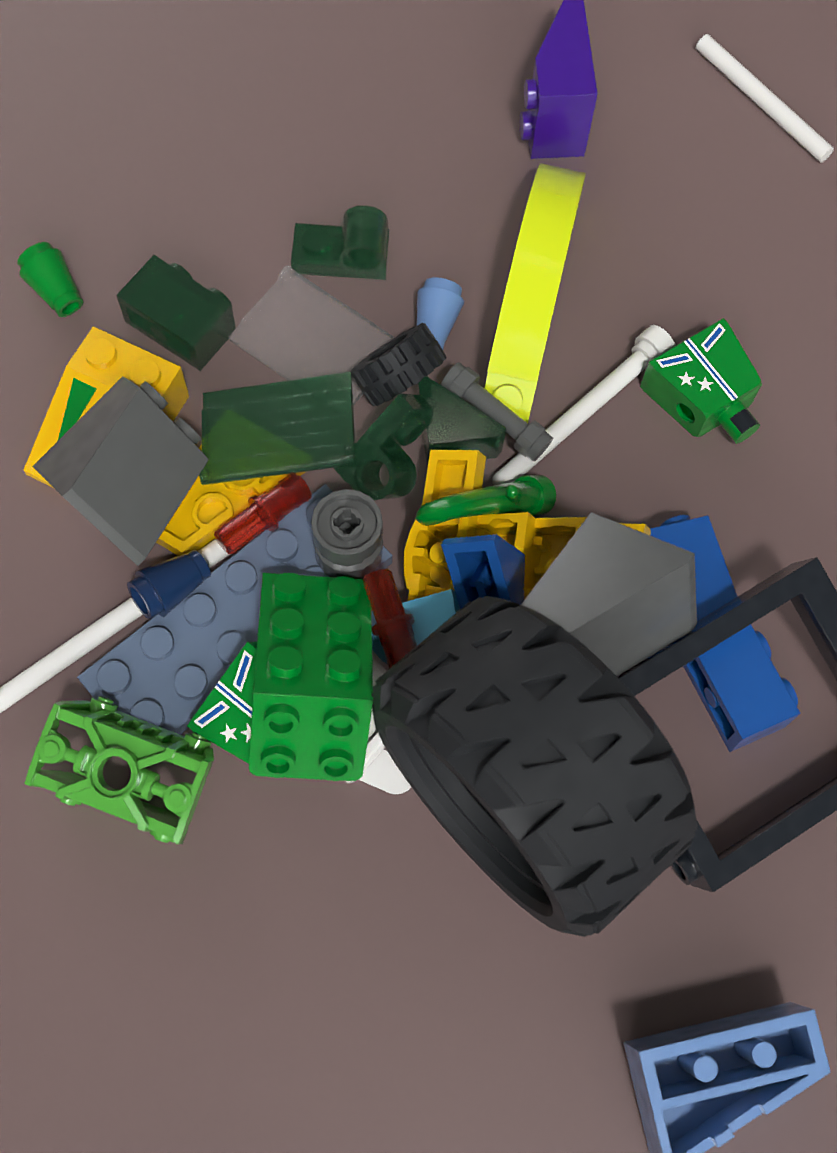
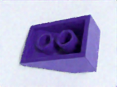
M563 0L535 58L533 78L525 79L524 103L525 109H528V111H521L520 137L521 140H528L531 159L585 156L598 93L584 0Z

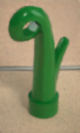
M522 476L512 483L459 492L428 502L418 509L415 519L422 525L431 526L456 518L489 514L529 512L533 516L544 515L550 512L555 505L556 489L552 481L546 476Z

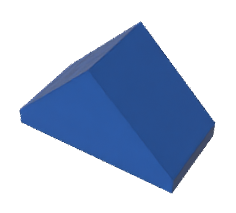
M497 534L443 540L441 547L460 609L468 602H473L477 598L485 596L522 604L524 601L525 581L524 553Z

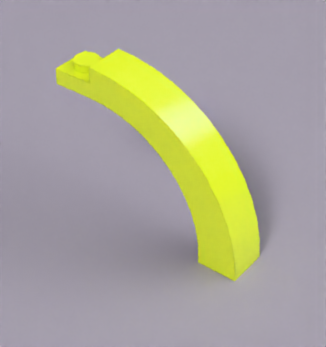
M540 163L537 169L521 224L484 388L527 423L531 413L561 277L586 176L585 172ZM479 411L478 418L490 420L487 416H485L482 412Z

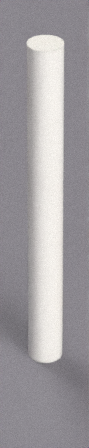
M706 34L698 41L696 49L820 163L832 154L834 148L710 35Z

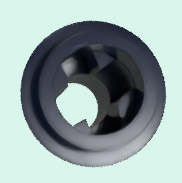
M192 550L187 554H182L136 571V578L127 582V589L133 602L147 619H152L158 614L161 617H165L200 586L204 580L211 577V571L203 556L197 550Z

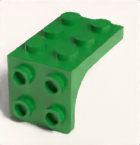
M263 573L253 690L249 771L255 776L331 781L359 780L363 776L373 704V697L371 695L373 693L371 580L353 579L345 576L321 577L298 575L295 573Z

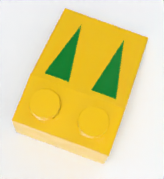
M93 326L65 367L23 471L26 475L52 487L32 466L122 376L137 386H140L144 381L149 383L167 401L168 405L162 411L174 421L189 398L182 368Z

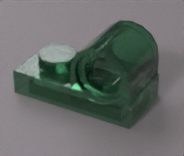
M362 205L349 208L344 213L342 226L295 223L291 256L292 274L386 280L389 250L387 215L380 209Z
M399 394L334 467L335 471L355 491H361L374 501L405 497L416 484L417 472L412 459L401 446L411 444L423 433L426 428L424 421L434 411L433 407L421 395ZM383 464H385L389 472V481L386 487L381 483L379 476Z

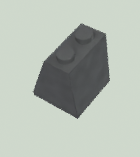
M122 376L32 467L75 509L139 566L148 556L209 459L196 446L202 438L182 418L179 417L173 422L162 411L168 403L149 383L144 381L140 386H137Z
M591 512L522 602V605L540 612L563 627L592 651L618 677L691 633L697 625L695 553Z

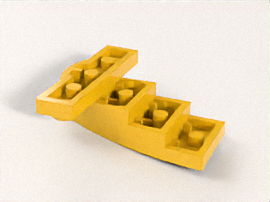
M430 450L422 505L459 492L482 488L486 456L479 450ZM529 512L456 518L431 526L422 525L415 519L404 549V576L406 587L409 590L408 601L450 589L454 590L441 547L444 539L496 534L525 554V600L587 517L535 518ZM620 523L651 535V529L646 524Z

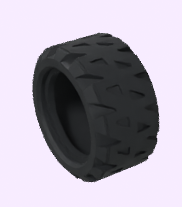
M479 597L473 602H468L375 681L377 684L373 686V693L371 694L373 697L374 724L383 745L407 782L442 827L478 867L520 907L549 928L581 937L592 936L595 932L599 934L692 845L691 840L696 835L695 831L698 828L693 796L685 771L670 743L632 692L609 667L577 638L540 612L501 598Z

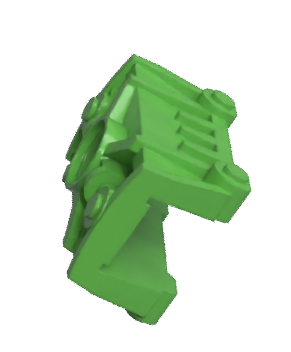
M103 696L98 698L92 697L91 701H59L54 703L34 752L24 784L53 791L56 793L55 796L64 804L75 806L76 804L81 805L83 803L137 824V829L149 831L158 841L165 843L171 841L176 844H183L188 832V826L205 785L206 777L209 775L214 761L213 748H210L212 742L195 732H192V734L186 733L183 736L117 710L118 705L114 704L112 699ZM59 720L85 729L95 749L86 745L80 751L72 749L68 738L57 732ZM113 756L124 759L131 770L130 781L121 790L110 787L103 777L104 765ZM67 760L74 763L73 772L75 773L60 770H43L41 768L45 763L54 764ZM168 761L194 771L197 775L193 783L180 782L167 786L159 783L160 774L148 770L146 767ZM154 795L162 797L167 809L143 802L139 798L150 801Z

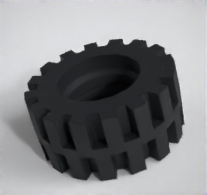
M420 323L371 353L369 357L363 359L355 366L350 373L365 397L374 407L388 402L396 395L407 391L412 385L419 383L422 378L435 371L434 369L439 367L447 357L427 325Z

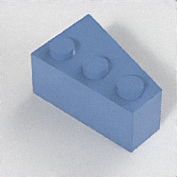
M792 1002L623 1042L649 1153H704L714 1145L719 1148L735 1137L733 1135L735 1131L762 1113L768 1115L831 1072L815 1010Z

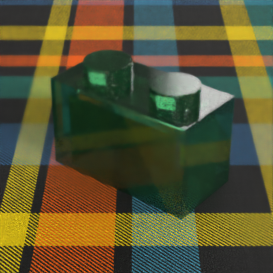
M153 255L116 295L126 323L199 371L205 367L236 331L232 303L225 294L213 287L205 288L193 280L190 273L177 263L170 265L156 255Z

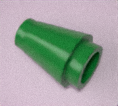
M40 242L30 246L19 256L17 264L20 267V277L55 310L59 317H67L81 308L83 300L79 295L61 250L53 248L48 242Z

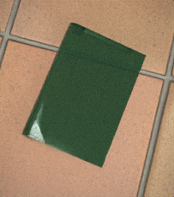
M351 372L203 393V409L201 411L202 452L209 460L199 474L202 485L356 465Z

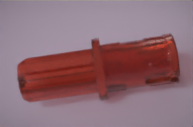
M294 471L290 472L275 486L260 496L252 495L249 497V507L215 531L214 537L217 543L227 554H233L265 529L274 532L279 527L278 522L312 498L310 488L301 476H297Z
M379 569L365 575L363 581L376 620V624L372 626V634L379 636L390 669L417 646L412 628L415 619L412 614H405L392 571L389 569Z

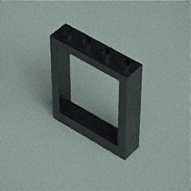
M818 557L792 563L698 620L691 633L618 676V678L636 696L791 600L837 681V591ZM837 777L718 855L697 821L698 828L695 831L696 835L691 840L692 845L671 864L672 869L685 885L691 884V886L714 893L837 811Z

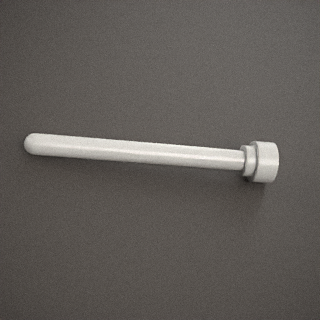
M650 325L636 337L635 346L632 347V355L547 428L546 432L554 439L545 452L535 462L519 452L494 474L492 478L493 486L512 483L519 477L524 476L646 369L649 361L675 347L676 344L672 337L663 328L657 325Z

